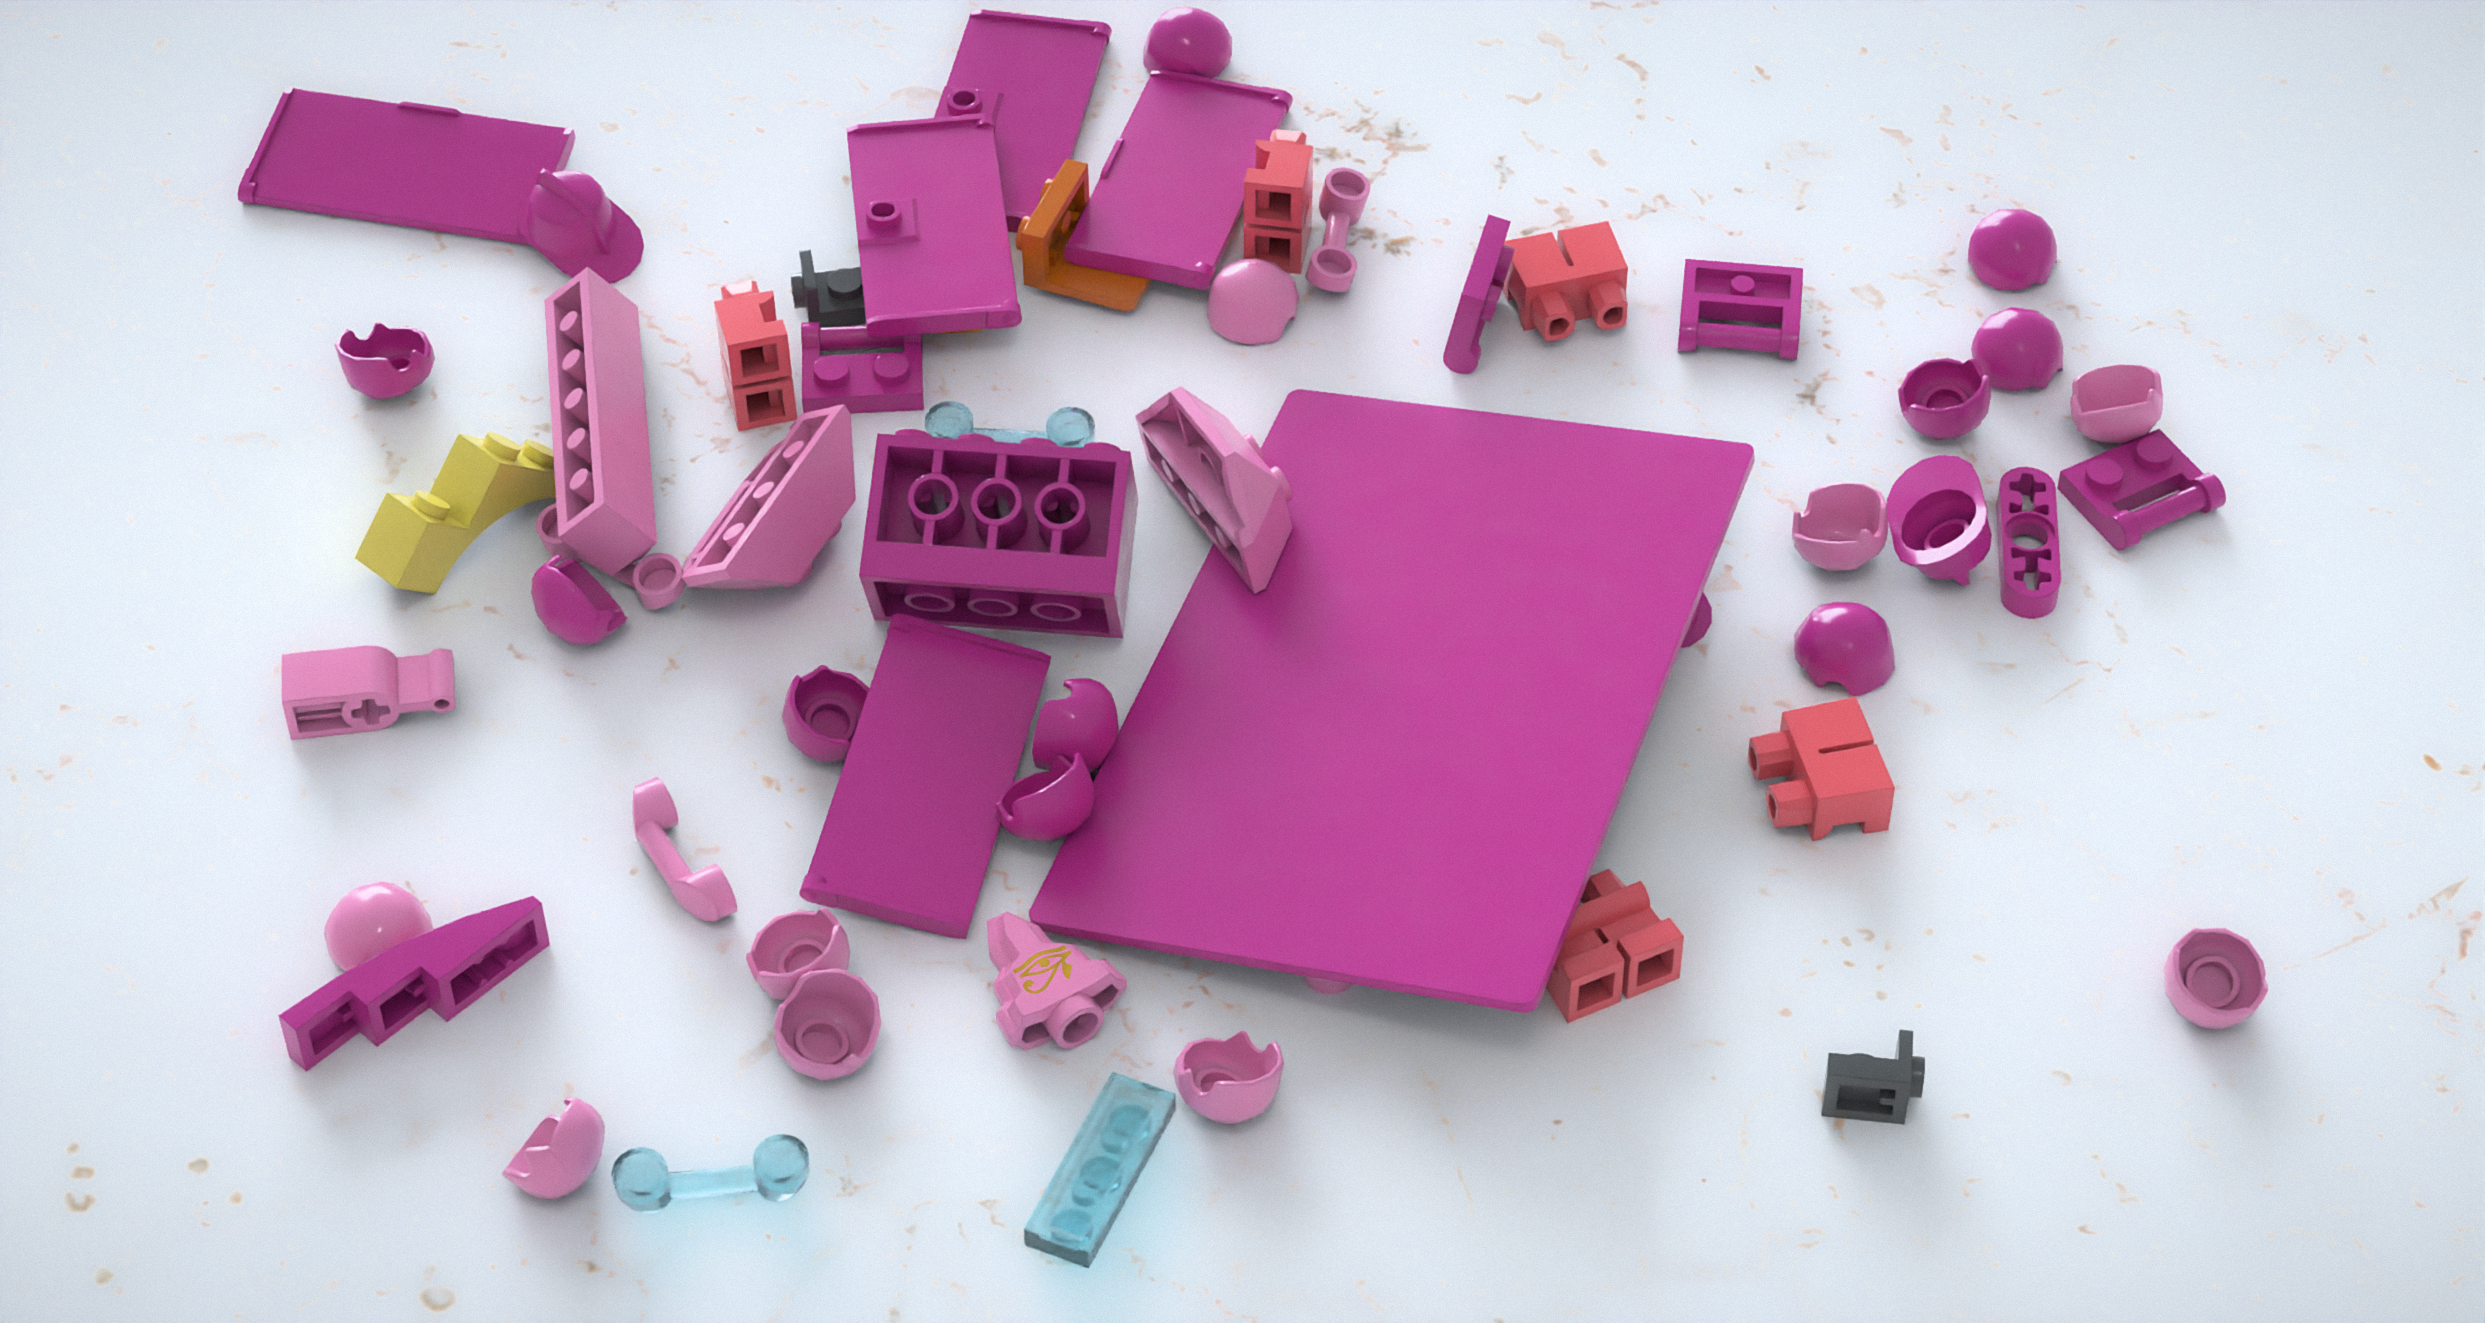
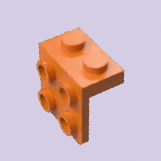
M1066 158L1055 178L1046 180L1040 193L1038 206L1031 217L1025 216L1022 219L1017 231L1016 248L1022 251L1024 285L1122 311H1131L1139 304L1152 279L1078 266L1064 260V248L1089 201L1088 164Z

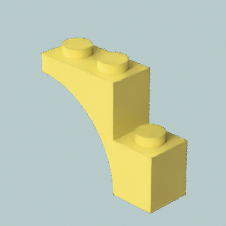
M487 432L485 438L458 434L429 493L417 490L413 497L386 493L357 551L355 559L395 588L436 594L442 581L461 554L495 521L530 502L545 498H556L553 450L541 443L528 439L525 440L523 446H520L512 440L493 432Z

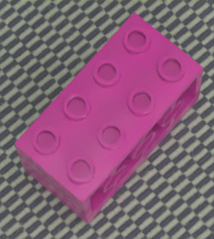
M901 429L896 431L895 435L877 433L859 578L874 620L890 622L894 614L901 613L943 626L1123 639L1138 507V493L1130 451H1122L1119 447L1105 442H1090L1085 444L1083 448L1058 446L1051 440L1036 437L1023 439L1020 443L995 442L993 438L978 433L962 434L958 436V439L936 438L925 431L917 429Z

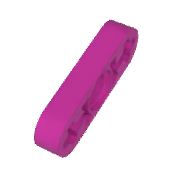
M2017 467L2007 471L2002 476L1996 502L2000 598L2004 607L2012 614L2022 618L2035 619L2044 617L2054 610L2061 583L2056 487L2054 481L2047 473L2032 467ZM2022 495L2030 497V501L2033 503L2032 511H2022ZM2019 535H2031L2040 539L2044 545L2036 549H2026L2018 546L2012 539ZM2025 573H2035V590L2027 589V585L2023 581Z

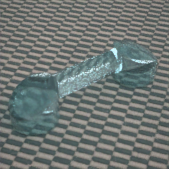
M945 401L934 405L929 409L924 420L925 431L936 438L958 439V436L962 434L978 433L993 438L995 442L1020 443L1023 439L1036 437L1051 440L1058 446L1083 448L1087 443L1095 442L1094 420L1087 411L1078 407H1064L1056 410L1046 422V431L974 428L973 415L970 409L964 404L955 401Z
M776 1134L759 1143L753 1154V1164L669 1172L667 1163L659 1152L647 1147H637L625 1151L616 1159L612 1167L611 1176L615 1193L623 1204L641 1213H656L665 1209L671 1200L759 1192L766 1200L774 1202L786 1200L794 1196L805 1185L810 1174V1160L808 1150L800 1139L788 1134Z

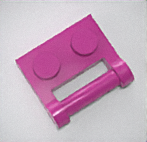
M1489 214L1461 293L1443 354L1445 366L1451 371L1460 374L1471 373L1478 365L1481 356V347L1478 343L1485 322L1492 321L1515 250L1513 247L1504 245L1511 221Z
M1685 259L1677 350L1695 352L1696 346L1778 352L1779 359L1797 360L1803 268ZM1698 318L1781 324V329L1698 322Z
M801 322L803 413L843 404L851 414L924 410L922 334L879 338L867 336L866 325L820 327V322ZM904 347V352L822 356V351Z
M2160 429L2060 471L2057 489L2106 541L2119 551L2138 544L2141 540V535L2197 510L2201 513H2208L2223 506L2226 502L2225 489L2219 478L2213 473L2208 472L2204 474ZM2177 490L2180 491V492H2178V493H2176V494H2173V495H2171V496H2169V497H2166V498H2164V499H2162V500H2160V501H2157V502H2155V503H2153V504H2150V505H2148V506H2146V507H2144V508H2141V509H2139V510H2137V511H2135V512H2132V513L2129 512V511H2131V510H2133V509H2136V508H2138V507H2140V506H2142V505H2145V504H2147V503H2149V502H2152V501H2154V500H2156V499H2158V498H2161V497H2163V496H2165V495H2168V494H2170V493H2172V492H2174V491H2177Z

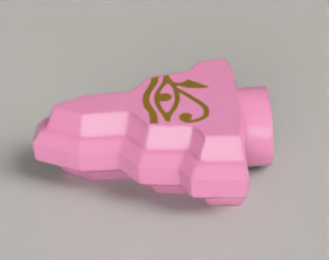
M1008 911L987 921L989 958L999 971L993 984L994 994L1001 1005L996 1013V1023L1010 1047L1020 1046L1026 1051L1054 1040L1059 1047L1072 1049L1090 1040L1103 1024V1013L1112 1008L1117 998L1127 989V980L1106 959L1091 960L1075 944L1052 943L1038 925Z

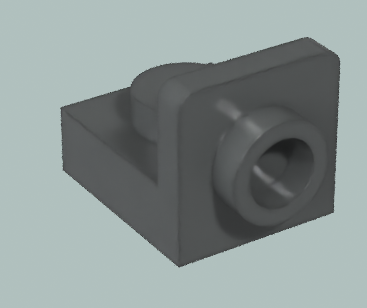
M811 249L800 250L801 272L790 274L794 308H806L808 322H820V327L866 324L861 268H842L814 272Z
M1899 1029L1894 1059L1879 1058L1864 1053L1850 1055L1828 1053L1822 1093L1821 1116L1904 1125L1909 1097L1922 1098L1925 1057L1913 1056V1031Z

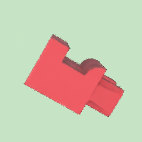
M1276 129L1272 131L1270 141L1255 140V168H1247L1244 179V259L1256 258L1274 262L1287 273L1301 274L1312 229L1313 146L1306 145L1307 135L1303 132Z
M1608 221L1558 230L1557 241L1552 232L1505 241L1504 245L1513 247L1515 250L1502 291L1507 300L1514 299L1516 301L1523 331L1538 329L1543 338L1549 342L1567 338L1574 332L1575 321L1593 317L1596 326L1603 330L1623 327L1626 324L1628 266Z
M752 280L724 285L721 288L722 300L714 301L724 383L738 431L796 420L797 411L788 334L783 319L777 320L773 290L759 293L756 281Z
M1856 696L1782 712L1780 731L1750 738L1748 764L1754 779L1763 780L1786 776L1788 781L1767 786V811L1774 828L1805 824L1812 841L1820 840L1827 836L1833 826L1858 822L1863 834L1889 830L1895 787L1879 749L1874 744L1873 735Z
M1610 869L1590 876L1580 899L1582 904L1578 905L1546 985L1547 991L1567 1023L1621 1002L1622 993L1626 999H1629L1680 978L1684 935L1670 918L1662 921L1658 918L1650 907L1649 895L1642 881L1625 886Z

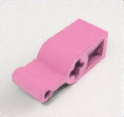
M364 645L282 654V706L290 739L296 740L377 731L394 724L399 717V713L425 710L445 713L455 709V670L452 650L440 648L431 651L429 654L396 657L394 653L386 648Z

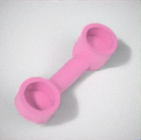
M1341 167L1329 171L1319 197V211L1322 218L1326 221L1322 246L1316 248L1312 253L1305 278L1312 285L1326 291H1349L1357 270L1355 257L1345 247L1349 226L1354 225L1360 219L1371 187L1368 179L1354 169Z
M556 503L546 507L537 518L536 530L552 557L557 554L563 557L559 560L561 562L567 559H574L577 562L584 561L606 573L558 538ZM666 553L651 554L643 558L639 563L632 561L612 576L636 589L644 607L648 609H660L668 606L683 593L686 587L685 581L681 578L684 572L679 561L674 556Z
M655 777L635 786L632 800V816L636 839L638 842L640 841L671 888L678 903L691 915L706 922H715L736 913V899L721 868L717 864H713L692 873L665 833V830L678 825L679 821L674 802L662 780Z

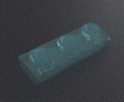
M1115 1072L1111 1073L1024 1227L1025 1246L1090 1268L1176 1111L1175 1093Z

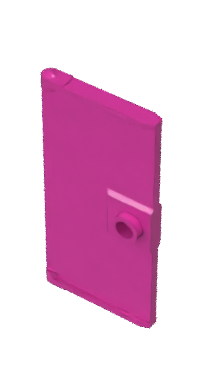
M985 9L970 12L947 84L944 86L934 118L987 113L994 118V136L1008 232L1017 233L1022 219L1025 216L1031 217L1038 206L1040 193L1046 180L1055 178L1066 158L1071 160L1073 158L1104 53L1112 34L1111 27L1105 22Z
M1164 69L1152 70L1120 138L1116 140L1102 168L1095 189L1064 248V260L1078 266L1174 283L1179 286L1200 290L1207 289L1211 284L1216 268L1244 209V179L1247 168H1255V140L1270 141L1272 131L1280 129L1293 102L1291 94L1285 90L1269 87H1258Z
M287 86L281 95L254 157L242 177L237 196L239 202L530 245L519 232L516 218L520 205L536 186L537 175L540 171L546 169L554 173L565 170L576 136L574 128L461 113L454 108L407 101L392 103Z
M987 113L952 117L856 124L846 128L867 336L882 338L988 328H1011L1019 325L1022 321V315L1016 293L994 136V118Z
M901 613L894 614L887 629V637L808 873L805 875L799 891L801 898L834 909L836 907L950 938L966 939L1002 824L996 809V803L999 802V797L1015 781L1050 666L1051 656L1039 650L931 623L914 616Z

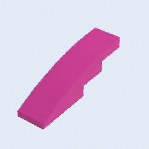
M530 896L462 917L399 943L335 977L278 1015L289 1057L307 1072L359 1032L378 1047L428 1008H431L446 1022L450 1021L550 945L542 902L534 896Z

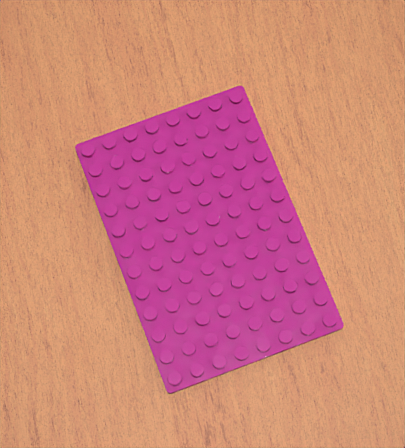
M1294 390L1287 395L1261 447L1265 464L1270 469L1275 466L1281 469L1293 494V499L1286 502L1293 528L1266 589L1254 594L1213 543L1117 734L1113 747L1093 782L1095 802L1091 814L1075 831L1066 836L1029 910L1030 922L1038 925L1043 932L1520 1013L1531 1012L1539 1005L1754 465V448L1750 444L1312 390Z

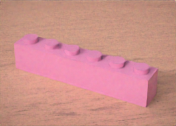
M586 267L544 300L558 538L612 577L632 561L642 559L652 546L657 543L639 315L636 304L589 267Z

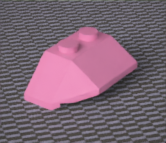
M1180 386L1155 401L1149 408L1135 415L1147 460L1252 592L1256 594L1266 589L1293 528L1286 502L1293 499L1290 485L1278 466L1270 469L1265 464L1262 451L1251 434L1248 433L1242 436L1225 415Z
M844 404L800 414L789 427L791 431L785 439L773 446L744 479L684 561V573L681 578L688 587L750 591L777 586L789 588L803 581L813 569L812 561L824 544L839 533L842 528L841 520L856 500L851 413Z

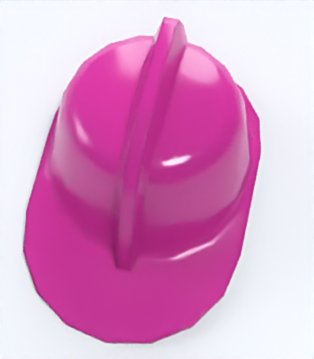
M546 169L538 173L536 186L520 205L516 218L519 232L523 238L571 278H574L586 267H589L609 284L616 283L631 275L640 264L644 250L641 230L631 217L606 196L601 185L588 174L574 170L551 173Z
M1938 455L1923 459L1904 471L1894 482L1887 497L1888 523L1894 550L1900 561L1910 566H1915L1922 574L1935 580L1954 578L1964 587L1970 584L1969 571L1984 560L1991 547L1992 533L1987 518V505L1980 478L1972 464L1959 456Z

